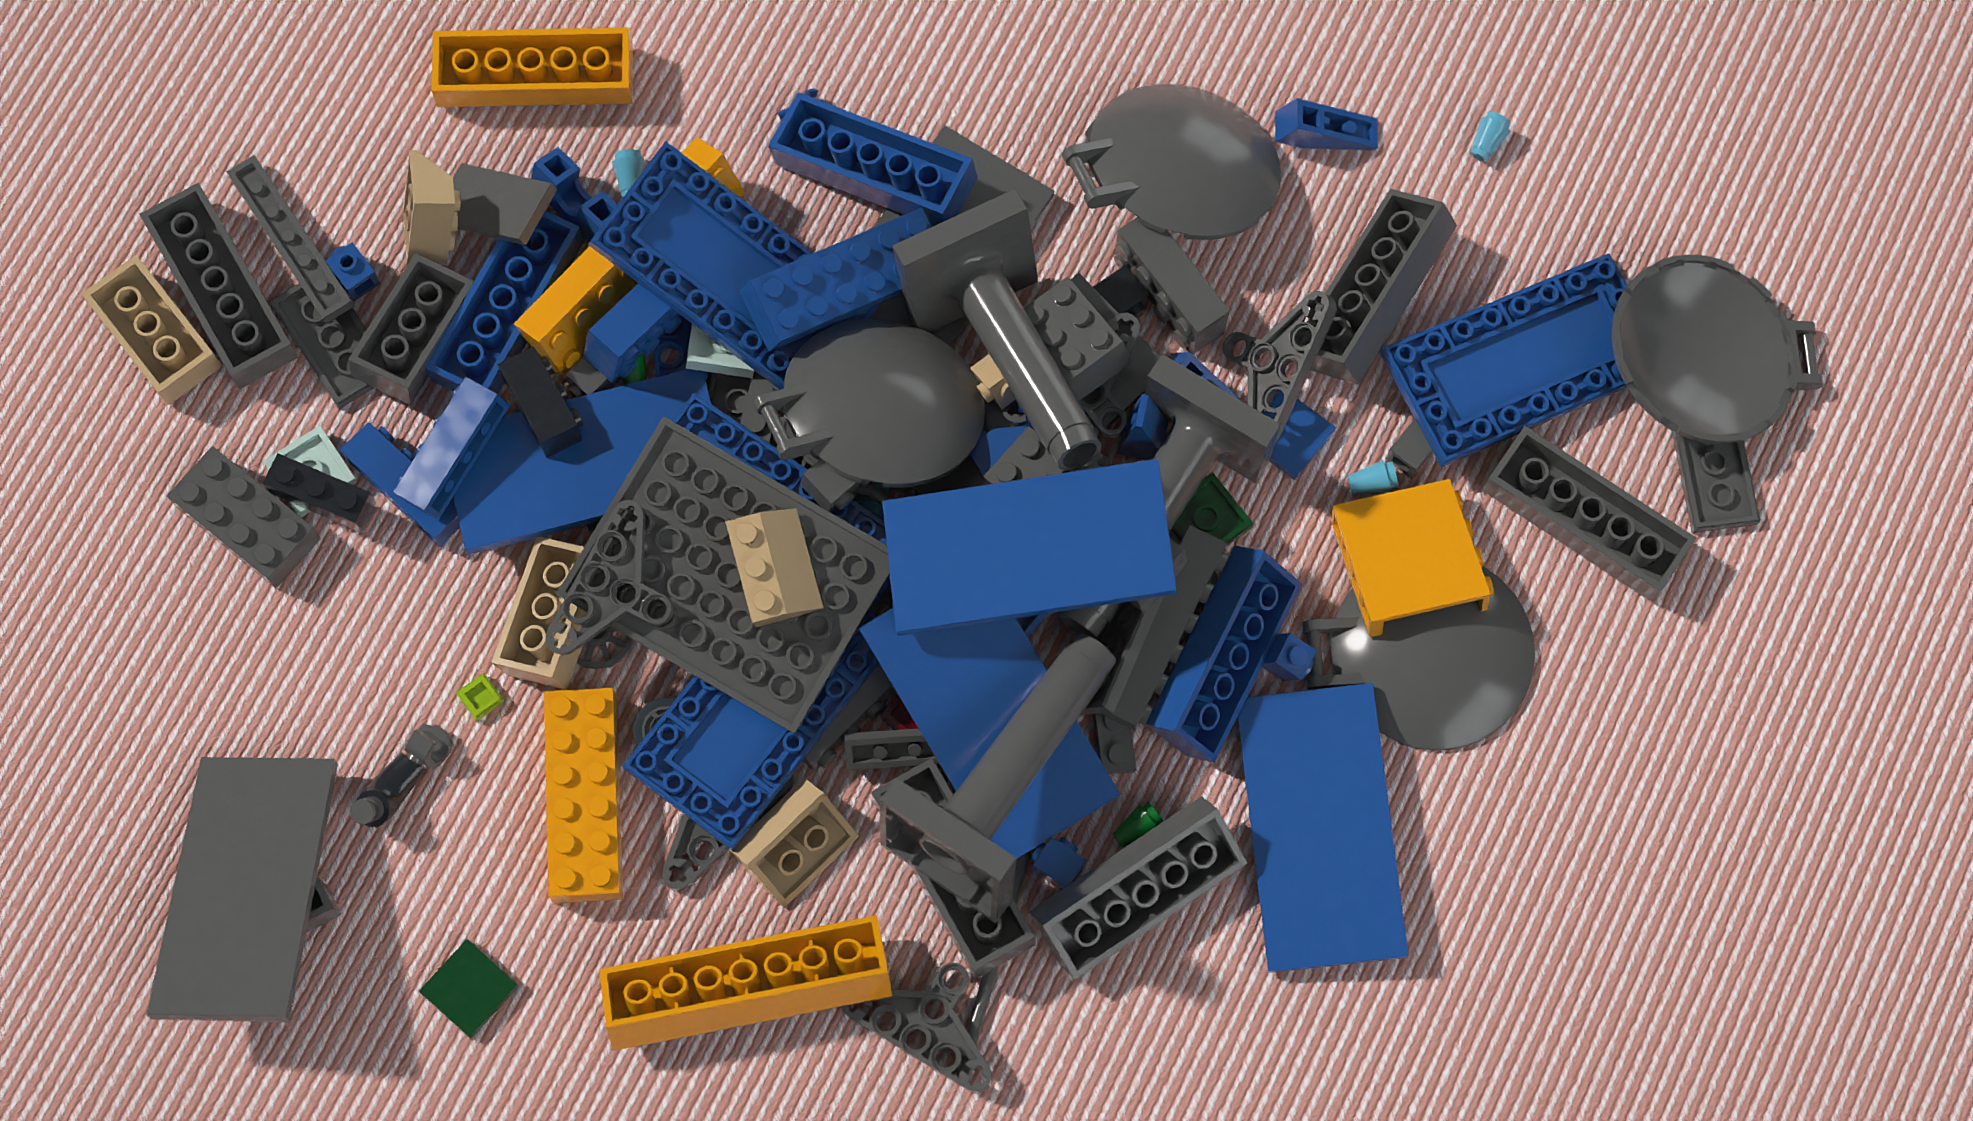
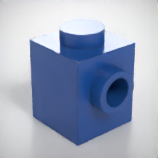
M353 242L347 246L338 247L330 254V258L325 260L353 302L381 284L375 271Z
M1291 633L1278 634L1262 668L1282 681L1302 680L1312 669V659L1317 650Z
M1051 837L1047 845L1045 843L1038 845L1030 858L1035 862L1032 866V872L1060 890L1077 879L1085 867L1087 859L1076 853L1078 848L1064 838H1060L1058 841Z

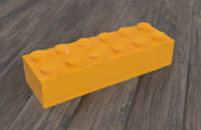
M625 27L433 31L431 92L437 107L633 104V42L630 29Z
M613 688L544 691L549 898L554 904L623 900L617 695Z

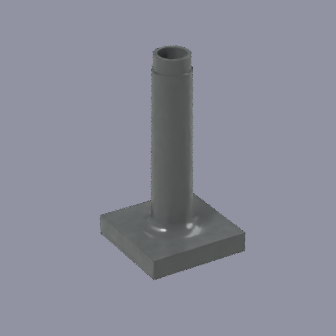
M1013 189L893 245L907 314L912 325L931 333L967 316L1046 450L1052 455L1058 467L1064 471L1074 470L1094 459L1101 450V443L1093 431V426L1015 294L1039 282L1028 209L1017 190Z
M1161 354L1147 376L1145 395L1150 396L1168 422L1167 431H1169V434L1153 459L1159 460L1168 530L1170 532L1216 460L1256 484L1270 462L1281 424L1164 354ZM1123 602L1060 611L1056 616L1074 632L1088 635L1097 640L1106 625L1110 624Z
M1077 634L1068 647L1060 653L944 808H941L896 777L879 800L880 845L996 923L1012 901L1016 857L990 840L1106 680V675L1116 663L1113 654L1096 639L1085 634Z

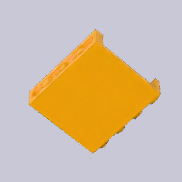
M1450 479L1333 505L1331 524L1369 637L1382 635L1385 621L1476 600L1481 612L1488 610L1490 597L1494 595L1493 584L1489 576H1484L1481 568L1483 567L1481 550L1479 547L1474 548L1471 540L1473 538L1471 522L1468 518L1464 519L1461 494L1459 490L1454 491Z

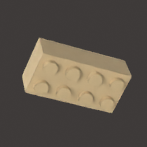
M137 255L82 293L85 300L167 405H170L222 367L211 349Z
M544 537L536 538L491 661L492 664L506 675L567 690L582 646L569 655H558L548 648L546 634L564 601L556 593L582 552L583 546ZM571 603L570 613L573 617L582 618L587 614L586 611ZM564 617L561 623H565L568 626L563 634H555L554 639L558 641L557 648L560 649L563 644L568 646L571 643V639L567 637L570 628L573 627L579 632L582 625L574 624Z

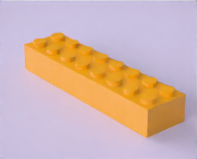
M698 137L682 151V154L741 198L744 195L745 191L723 153ZM589 246L524 312L514 325L529 346L536 349L540 358L546 355L553 370L566 378L565 374L583 357L588 331L627 295L638 282Z
M877 915L599 969L606 1030L613 1051L892 996Z

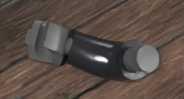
M422 724L419 729L414 730L409 740L403 746V749L409 754L406 755L401 752L372 780L364 792L357 798V801L352 804L350 809L352 819L356 823L368 827H379L391 820L402 802L427 772V769L422 765L424 764L431 769H436L452 751L454 744L451 738L446 735L447 731L437 724L434 726Z

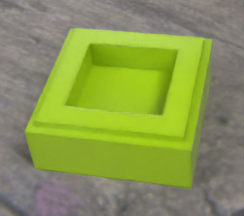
M484 673L456 692V695L476 722L505 702Z

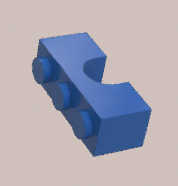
M557 147L534 162L531 179L551 183L557 189L549 205L564 220L579 226L583 239L589 243L616 208L617 204L604 191H601L592 198L581 185L579 179L581 168Z

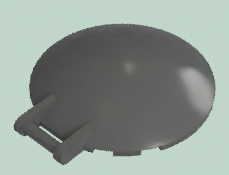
M1148 85L1119 95L1109 102L1097 116L1091 130L1090 142L1069 146L1061 154L1065 164L1071 166L1085 193L1084 200L1089 208L1094 209L1115 204L1120 210L1126 208L1140 218L1138 222L1163 234L1165 229L1184 234V239L1215 240L1247 231L1255 226L1267 211L1271 210L1281 184V166L1277 151L1259 123L1229 100L1209 91L1185 85ZM1084 163H1088L1100 187H1096Z
M1678 255L1662 259L1642 270L1631 280L1621 294L1612 321V347L1618 370L1625 385L1639 405L1668 429L1687 438L1706 443H1733L1752 438L1769 428L1783 415L1795 390H1816L1824 386L1823 377L1821 374H1818L1813 336L1816 334L1815 323L1811 321L1789 320L1785 312L1780 313L1777 306L1770 299L1772 293L1753 276L1749 279L1735 270V265L1729 262L1703 255ZM1797 338H1800L1804 373L1801 371Z
M861 319L843 322L817 333L805 342L792 358L786 371L784 389L762 394L753 402L758 414L763 415L777 443L776 450L782 460L810 454L816 460L821 458L826 463L835 467L834 472L859 483H861L862 479L880 482L882 487L887 488L913 487L927 484L957 469L969 453L975 449L985 420L984 397L976 387L979 385V382L962 356L943 340L925 330L909 324L884 319ZM782 410L795 436L794 438L789 437L776 411Z
M1484 566L1481 567L1484 576L1490 577L1494 589V595L1490 597L1488 610L1481 612L1476 600L1384 622L1382 635L1373 637L1368 635L1352 587L1343 600L1336 618L1312 619L1302 622L1303 633L1307 634V644L1317 650L1312 659L1313 666L1310 670V677L1307 678L1308 690L1373 683L1380 733L1398 741V744L1415 749L1442 751L1465 747L1481 741L1502 727L1522 703L1530 686L1534 671L1535 644L1533 632L1525 610L1516 595L1497 575ZM1329 633L1333 675H1324L1320 634Z

